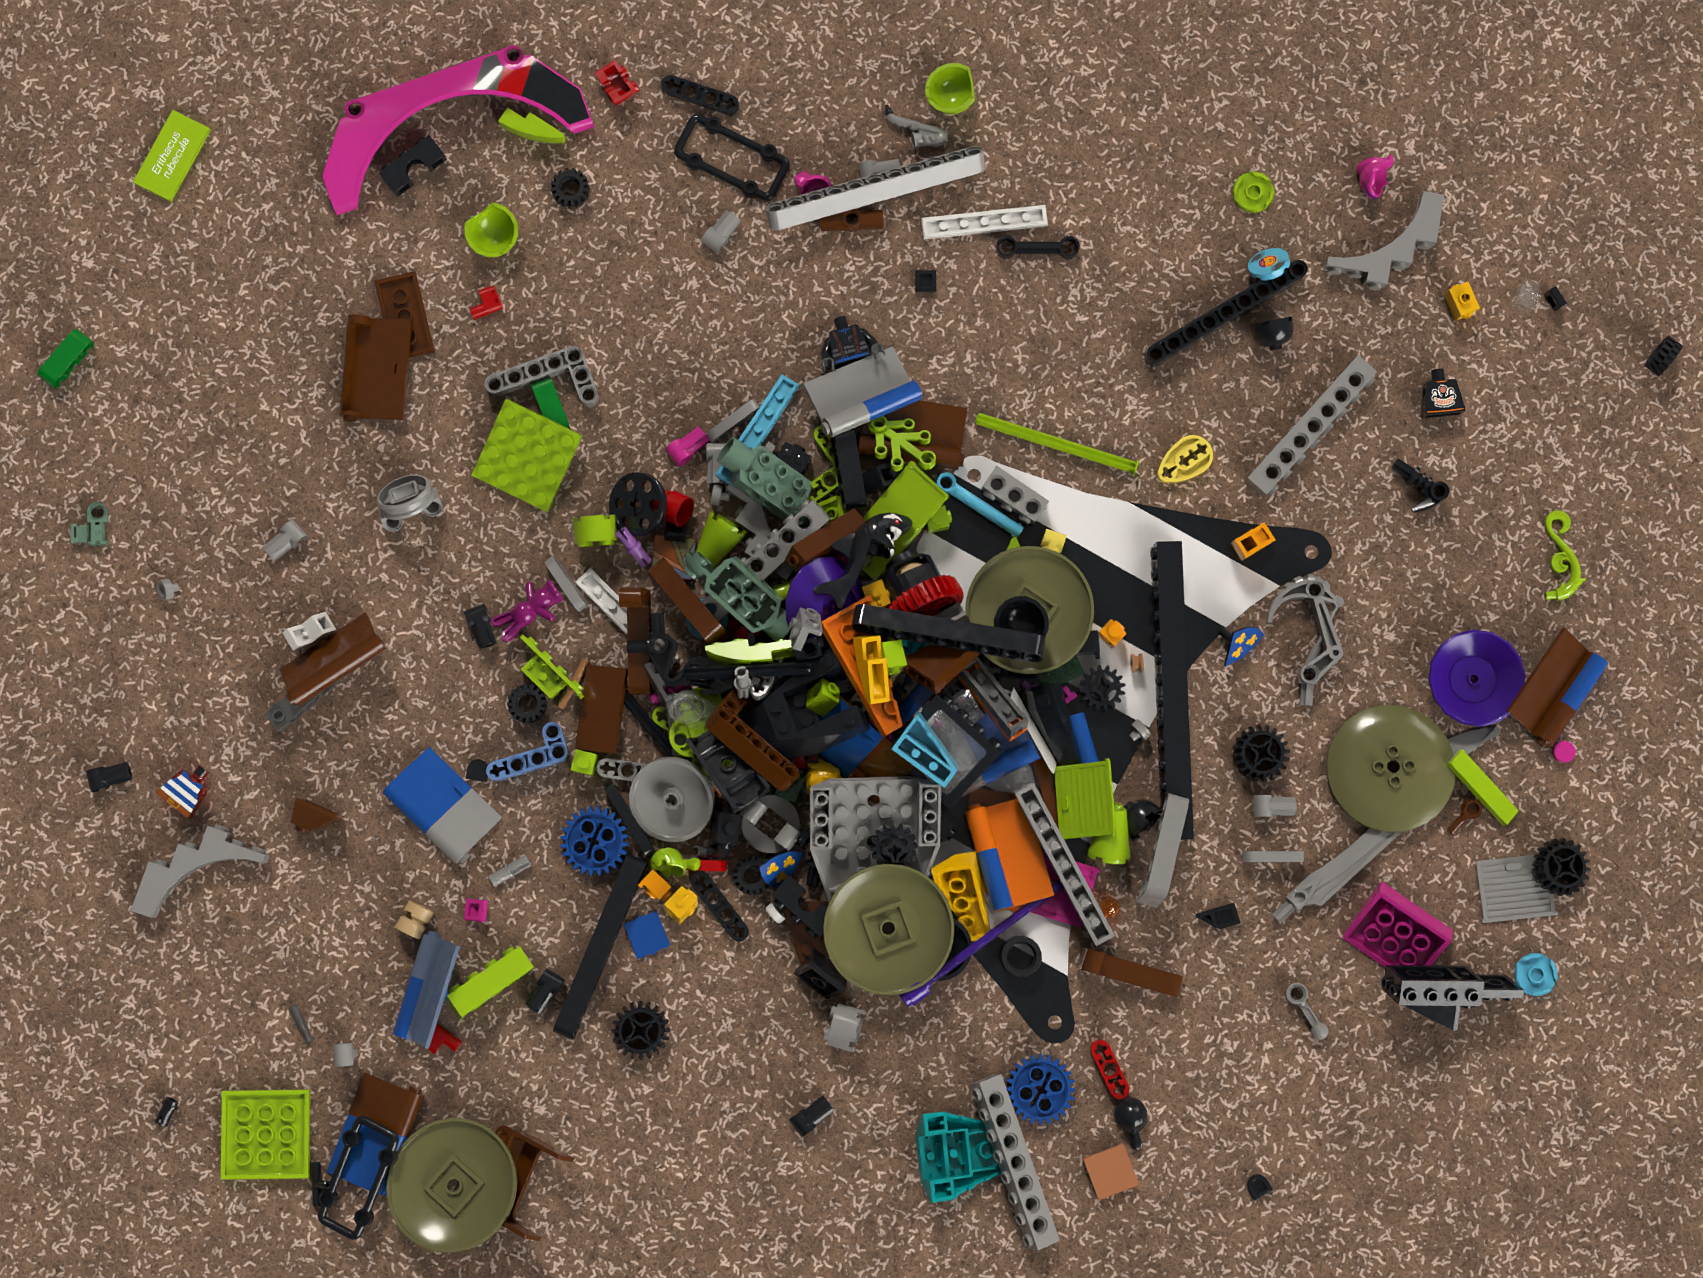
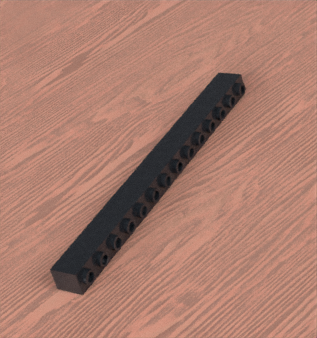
M1159 541L1154 543V547L1150 549L1151 560H1154V568L1151 569V579L1155 581V589H1152V601L1156 602V610H1153V623H1157V631L1154 632V644H1157L1158 653L1154 655L1155 665H1158L1159 673L1155 675L1156 687H1159V695H1156V706L1160 708V716H1157V728L1161 729V738H1158V750H1162V759H1159L1158 766L1159 772H1162L1163 780L1159 782L1160 793H1163V801H1165L1168 793L1189 799L1181 840L1194 839L1182 541ZM1160 802V808L1162 810L1164 802Z

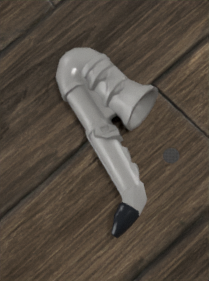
M885 105V113L889 122L896 124L898 127L902 126L905 129L909 128L911 131L918 132L911 133L913 150L922 146L938 147L947 142L948 136L944 129L895 116L889 105Z

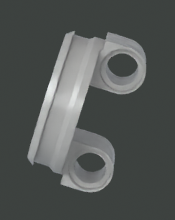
M416 474L406 475L388 483L379 492L376 501L379 507L380 520L384 528L390 532H396L401 529L403 525L402 519L412 517L423 510L430 517L438 516L443 510L437 488L431 486L428 478Z
M776 795L762 796L744 807L739 813L743 816L742 830L746 840L752 847L761 852L778 853L785 849L790 851L802 835L799 832L800 819L798 812L783 797ZM769 808L787 821L774 840L755 827Z

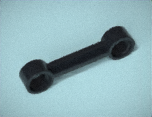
M1003 236L996 244V253L1003 259L1012 258L1015 254H1060L1064 259H1073L1077 256L1080 249L1079 241L1072 236H1066L1060 242L1015 241L1010 236ZM1004 241H1009L1014 245V250L1010 254H1004L1000 251L999 245ZM1063 242H1072L1076 246V251L1073 254L1064 253L1061 249Z

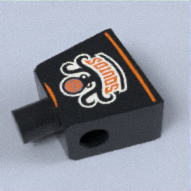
M1443 368L1431 370L1432 381L1422 385L1421 419L1454 416L1464 413L1466 409L1457 380H1445Z

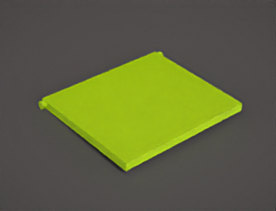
M1109 758L1100 762L1057 766L1054 774L1058 825L1063 839L1103 835L1115 837L1116 823L1111 762Z

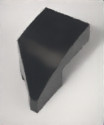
M1235 902L1195 914L1196 918L1218 929L1241 923Z

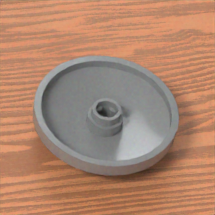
M664 757L648 763L635 776L630 787L629 804L634 818L646 833L662 841L681 842L693 838L708 824L714 811L715 796L710 780L698 766L682 758Z

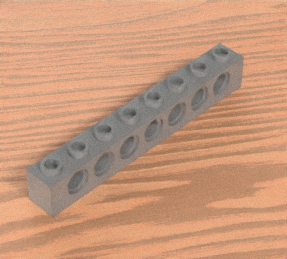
M1358 355L1246 478L1245 482L1262 497L1267 494L1271 496L1279 487L1277 482L1281 478L1285 481L1293 472L1290 468L1295 463L1299 465L1306 458L1304 452L1308 448L1313 450L1321 441L1318 437L1322 432L1327 434L1333 428L1334 424L1331 422L1336 417L1340 419L1348 411L1345 407L1350 402L1354 404L1362 394L1359 391L1363 387L1367 389L1376 380L1373 376L1377 371ZM1349 378H1355L1358 386H1352L1349 383ZM1335 393H1341L1344 396V402L1338 401L1335 398ZM1321 409H1328L1330 417L1323 416ZM1309 423H1312L1316 426V432L1309 431ZM1294 439H1300L1303 442V447H1296ZM1280 454H1286L1289 457V463H1283L1280 460ZM1267 469H1271L1275 472L1274 479H1271L1266 475Z
M806 500L798 507L800 512L797 515L793 516L791 514L782 522L785 525L779 531L774 529L767 536L769 540L764 545L759 543L751 551L753 555L748 560L744 557L741 561L761 579L765 580L786 561L785 558L792 545L819 530L832 519L815 500L811 502ZM802 516L809 518L810 526L808 528L800 526L799 521ZM786 531L793 532L794 541L792 543L785 541L784 533ZM771 545H775L779 550V554L776 557H772L768 553ZM754 560H760L763 563L761 571H756L753 568ZM707 592L704 594L707 598L702 603L705 606L708 603H713L716 606V612L712 615L720 622L730 612Z
M1029 782L1012 791L1060 883L1063 884L1064 890L1092 943L1098 946L1114 937L1115 935L1035 784Z
M1002 1074L991 1075L971 1083V1094L977 1102L979 1117L984 1122L987 1130L986 1137L994 1150V1160L1001 1170V1180L1008 1190V1200L1015 1210V1220L1022 1230L1023 1243L1028 1250H1040L1060 1241ZM990 1096H992V1098H993V1104H992V1105H991L990 1102H989V1097H990ZM998 1116H999V1118H1000V1120H1001V1123H1000L999 1126L997 1125V1122H996V1119H997ZM1005 1137H1006L1007 1140H1008V1145H1007V1147L1004 1145V1138H1005ZM1012 1158L1015 1160L1014 1168L1011 1165ZM1019 1179L1022 1180V1187H1021V1189H1020V1187H1019V1185H1018ZM1027 1199L1030 1203L1029 1209L1026 1208ZM1034 1221L1037 1223L1036 1230L1033 1228Z

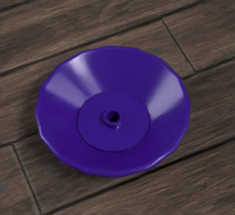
M834 556L819 557L807 563L799 570L791 581L785 601L788 626L791 619L796 618L800 607L816 610L821 616V621L865 598L859 575L848 593L842 608L837 607L836 602L830 595L813 593V589L819 584L836 580L842 576L848 564L847 561ZM822 633L826 646L823 647V651L831 648V646L828 643L824 634ZM809 642L805 643L806 646L814 645L813 643Z
M1473 629L1454 634L1439 646L1430 662L1428 682L1434 701L1445 715L1461 724L1482 727L1498 723L1509 715L1506 710L1525 684L1526 675L1521 657L1508 641L1493 632ZM1471 676H1475V683L1470 681Z

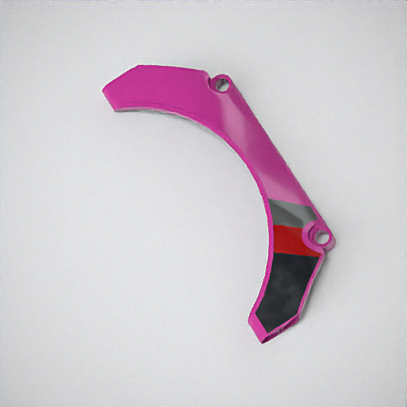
M511 45L478 58L348 101L345 105L347 117L340 119L323 172V181L336 215L358 208L362 183L376 152L385 139L401 123L423 108L458 96L495 95L508 97L541 109L557 119L572 133L576 134L594 127L581 89L532 55L523 56L518 46ZM517 50L519 52L518 60L510 61L507 56L508 52ZM351 105H360L361 111L358 115L350 113Z

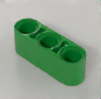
M74 329L39 368L37 375L54 389L60 386L59 383L62 380L65 381L74 370L73 367L79 364L88 354V349L94 347V342L79 329Z
M551 376L532 383L531 386L542 415L571 429Z

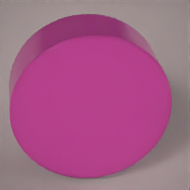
M1561 741L1554 745L1552 753L1557 761L1569 762L1575 756V747L1568 741Z

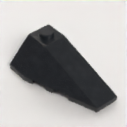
M1061 681L1021 689L1025 708L1059 765L1082 764Z

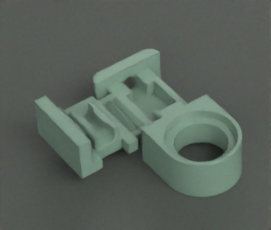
M95 502L88 507L87 523H84V526L70 524L72 544L89 543L91 546L109 544L108 541H105V523H108V510L102 503ZM95 507H101L104 510V514L100 518H94L92 510Z

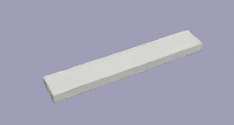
M1045 205L921 218L923 240L1048 226Z
M589 568L575 583L627 635V609L620 607L619 596ZM658 639L654 643V648L656 651H661L665 647V643ZM677 656L675 657L674 663L679 659Z

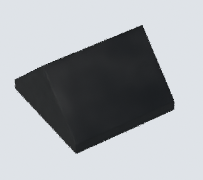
M816 950L793 973L825 999L834 997L846 989L847 980L839 973L833 963Z

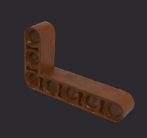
M664 557L647 570L709 645L715 642L726 643L734 640Z
M620 588L619 605L621 608L627 609V641L648 639V636L652 634L650 590L645 588ZM648 652L628 653V689L630 695L652 694L653 688L644 668V664L652 662Z
M734 687L709 716L705 725L714 736L780 791H786L799 778L800 772L794 764L736 716L748 702L749 697L746 699L744 697L739 698L737 696V689Z
M1083 947L1076 967L1077 969L1174 997H1178L1183 976Z

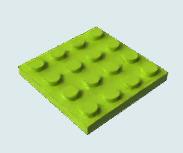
M505 399L471 476L545 512H549L583 435L522 405Z
M311 1089L222 1091L221 1180L310 1178Z

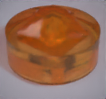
M1106 897L1099 903L1105 918H1115L1120 912V903L1113 897Z

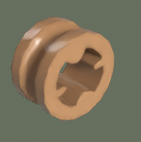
M1142 653L1138 656L1131 654L1130 666L1132 673H1135L1136 670L1140 673L1143 672Z

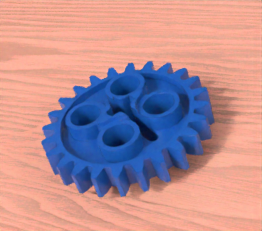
M589 806L587 813L584 809H579L580 816L573 813L574 821L566 820L569 827L562 828L566 835L560 836V838L566 840V843L560 845V847L567 849L562 855H569L570 858L567 863L575 862L573 869L581 867V874H584L587 869L589 870V876H593L595 870L598 876L602 875L603 869L606 873H610V866L614 869L618 868L616 861L624 862L621 854H628L624 846L630 845V843L625 842V838H628L630 834H624L623 832L628 827H621L620 824L623 819L616 820V812L609 815V808H605L602 812L601 806H597L594 812L592 806ZM587 821L592 822L594 826L591 833L585 830L584 826ZM602 823L603 827L597 836L599 824ZM606 829H610L613 832V838L610 841L604 836ZM597 836L596 840L599 841V844L593 846L591 838ZM579 841L584 842L586 845V850L583 853L577 850ZM592 846H593V849H592V852H591V858L588 859V858H587L588 853L590 852V850H591V848H592ZM599 849L604 850L606 853L603 861L597 858L596 854Z
M1039 1053L1036 1060L1032 1054L1030 1055V1061L1022 1058L1023 1065L1020 1066L1015 1063L1018 1070L1009 1071L1013 1078H1006V1081L1011 1083V1086H1007L1006 1089L1011 1091L1009 1097L1013 1099L1012 1106H1017L1015 1114L1018 1115L1022 1112V1120L1029 1116L1031 1124H1033L1035 1119L1038 1120L1039 1125H1042L1043 1119H1046L1047 1123L1051 1124V1117L1058 1121L1057 1114L1060 1112L1062 1115H1066L1063 1108H1071L1067 1102L1068 1100L1075 1099L1070 1095V1092L1076 1091L1075 1088L1070 1087V1084L1074 1083L1075 1080L1067 1078L1071 1071L1064 1072L1063 1070L1066 1065L1058 1066V1058L1051 1062V1055H1047L1045 1060L1041 1053ZM1035 1068H1039L1042 1071V1076L1038 1080L1031 1078V1071ZM1050 1072L1051 1075L1043 1086L1046 1091L1044 1093L1040 1092L1034 1105L1030 1106V1102L1037 1094L1035 1087L1037 1085L1041 1086L1046 1074ZM1055 1079L1059 1080L1061 1083L1059 1090L1052 1091L1049 1086L1050 1082ZM1024 1087H1028L1031 1090V1095L1027 1099H1023L1020 1096V1091ZM1043 1098L1048 1099L1050 1102L1046 1110L1039 1108V1101Z

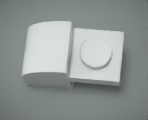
M323 612L311 616L301 625L287 628L282 633L293 651L298 649L303 651L328 637L336 628L327 613Z

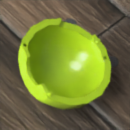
M948 63L938 67L930 74L926 82L925 94L928 102L935 110L944 114H958L966 111L974 103L975 90L968 66L960 63Z
M491 203L478 215L466 221L464 225L465 237L469 246L476 253L485 257H499L508 253L514 247L518 238V224L513 213L498 203Z

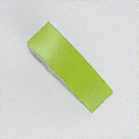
M507 107L498 120L500 126L505 130L529 140L544 143H565L566 141L565 134L531 112L528 113L526 118H523Z

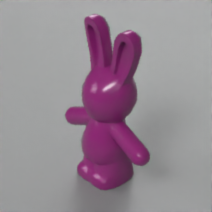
M548 580L543 588L534 591L533 583L527 582L525 584L527 601L519 602L513 607L512 611L491 619V624L494 627H502L513 622L502 632L501 639L503 642L513 640L522 627L528 626L534 621L536 614L548 621L554 620V614L547 611V609L562 602L564 599L551 580Z

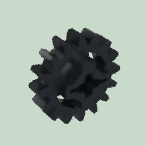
M1098 665L1097 671L1091 667L1089 669L1090 675L1084 673L1083 677L1086 680L1079 682L1080 685L1084 686V688L1079 690V693L1085 694L1081 700L1089 701L1087 707L1095 705V711H1098L1100 707H1102L1103 711H1107L1108 705L1112 709L1115 708L1114 702L1121 703L1122 701L1119 695H1125L1121 688L1126 685L1119 681L1123 676L1117 677L1115 675L1117 669L1111 672L1108 665L1104 670H1102L1101 665ZM1096 675L1094 685L1088 686L1091 678ZM1105 675L1111 677L1114 682L1107 680ZM1101 683L1103 686H1107L1104 695L1101 690L1097 689ZM1116 690L1114 697L1108 701L1109 693ZM1090 694L1096 695L1099 701L1094 700Z
M891 823L890 828L882 825V832L879 830L875 831L877 837H871L873 844L870 845V850L873 851L872 858L877 859L878 865L884 863L905 866L904 862L906 861L910 864L912 863L910 856L917 855L914 849L918 848L917 842H914L916 840L915 835H910L909 827L903 830V824L900 823L898 828H896L894 823ZM895 840V844H896V845H895L894 853H893V851H892L891 848H892V845H893V841Z

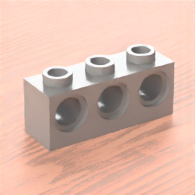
M998 466L995 467L981 489L984 491L983 495L991 501L996 499L1001 503L1000 506L1009 513L1015 512L1019 515L1018 519L1027 525L1029 523L1034 525L1049 503V500ZM999 481L1002 484V488L994 490L991 487V482ZM1011 492L1017 493L1020 498L1019 501L1012 502L1008 498V494ZM1026 505H1035L1037 512L1034 514L1028 513Z

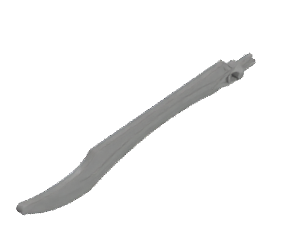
M1499 727L1471 730L1455 735L1447 740L1450 743L1453 755L1461 749L1468 755L1484 742L1499 735L1501 729ZM1369 828L1340 855L1306 877L1285 897L1286 901L1271 915L1281 924L1294 911L1299 912L1304 905L1313 904L1321 907L1401 832H1383Z

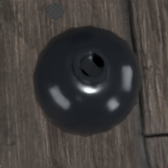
M1292 317L1250 324L1253 339L1260 346L1269 347L1270 351L1282 349V344L1289 342L1294 332Z
M1140 799L1134 803L1129 801L1124 806L1127 810L1129 838L1133 842L1139 840L1141 837L1138 834L1145 830L1149 831L1161 817L1159 814L1162 812V809L1146 799Z

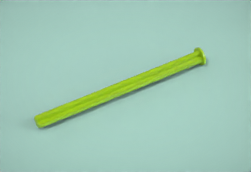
M978 413L975 421L976 425L1130 472L1132 476L1135 475L1139 460L1135 462L982 413Z

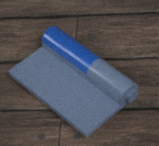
M430 930L428 934L423 933L392 1033L395 1036L412 1040L427 1049L430 1047L443 1001L446 1000L448 984L460 946L440 938V933Z

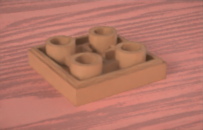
M1124 1143L1083 1158L1098 1200L1139 1185Z

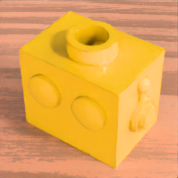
M1469 282L1461 285L1456 284L1444 294V298L1455 321L1462 318L1468 319L1480 309Z
M882 579L862 587L865 597L871 594V606L889 609L888 605L892 604V600Z
M681 886L664 904V911L680 925L698 907L697 896L690 889L686 890Z

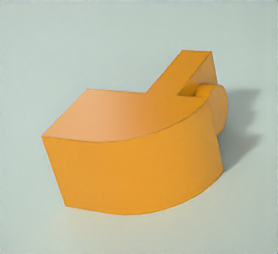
M1264 522L1232 541L1231 545L1241 561H1243L1276 539Z

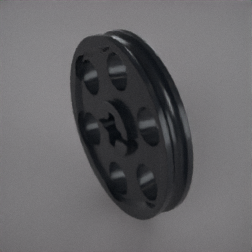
M639 472L629 473L615 484L609 499L610 515H615L616 527L622 532L621 528L626 527L625 519L630 517L631 526L627 529L632 536H646L659 528L666 515L667 497L662 484L654 476ZM632 480L634 483L633 490L628 491L627 483ZM647 481L651 483V490L649 492L645 491V483ZM620 498H622L624 501V505L621 509H619L617 506V501ZM655 500L659 502L657 511H654L652 508ZM636 502H640V507H636ZM644 518L649 520L647 529H644L642 526Z

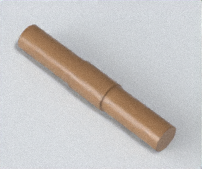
M585 658L581 660L570 679L571 682L573 680L578 683L580 682L590 661ZM566 686L563 695L556 705L562 710L565 709L573 694V691L568 686Z

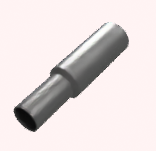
M296 1004L288 1008L305 1042L313 1040L298 1005Z

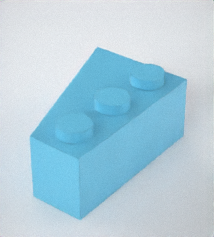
M920 711L892 747L893 751L944 788L958 771L959 766Z

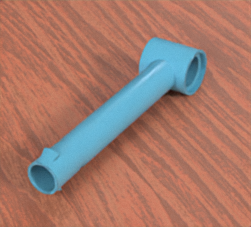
M942 473L937 478L935 483L947 494H951L1011 534V537L1016 536L1018 538L1024 529L1021 523L1018 524L958 485L951 473ZM948 479L951 487L943 488L940 485V480Z

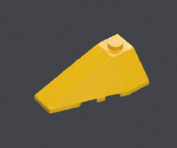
M976 851L955 854L931 869L934 883L945 895L958 921L967 929L971 941L978 940L989 932L991 927Z

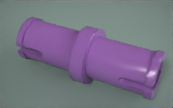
M626 527L621 528L625 537L620 531L615 536L626 547V552L635 558L640 567L647 566L642 558L648 564L652 558L641 547V542L635 540Z

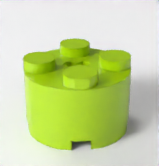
M604 515L582 516L580 521L579 518L573 517L574 542L578 543V547H592L593 542H599V546L614 545V541L617 540L615 536L617 533L615 515H610V519Z

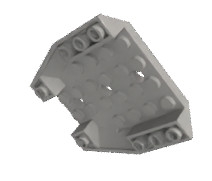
M917 776L833 778L810 787V850L828 901L831 900L838 887L851 875L864 868L878 865L877 859L872 858L873 851L870 850L871 844L867 843V839L873 835L877 836L876 830L882 832V825L890 828L891 823H894L895 827L898 828L901 823L903 824V830L908 827L910 828V835H915L916 840L914 842H917L918 848L914 849L917 855L910 856L911 864L907 861L904 864L929 877L940 847V784ZM871 795L879 796V801L875 804H870L867 800ZM895 840L893 841V845H892V848H891L892 851H893V853H894V848H895V845H896V844H895Z

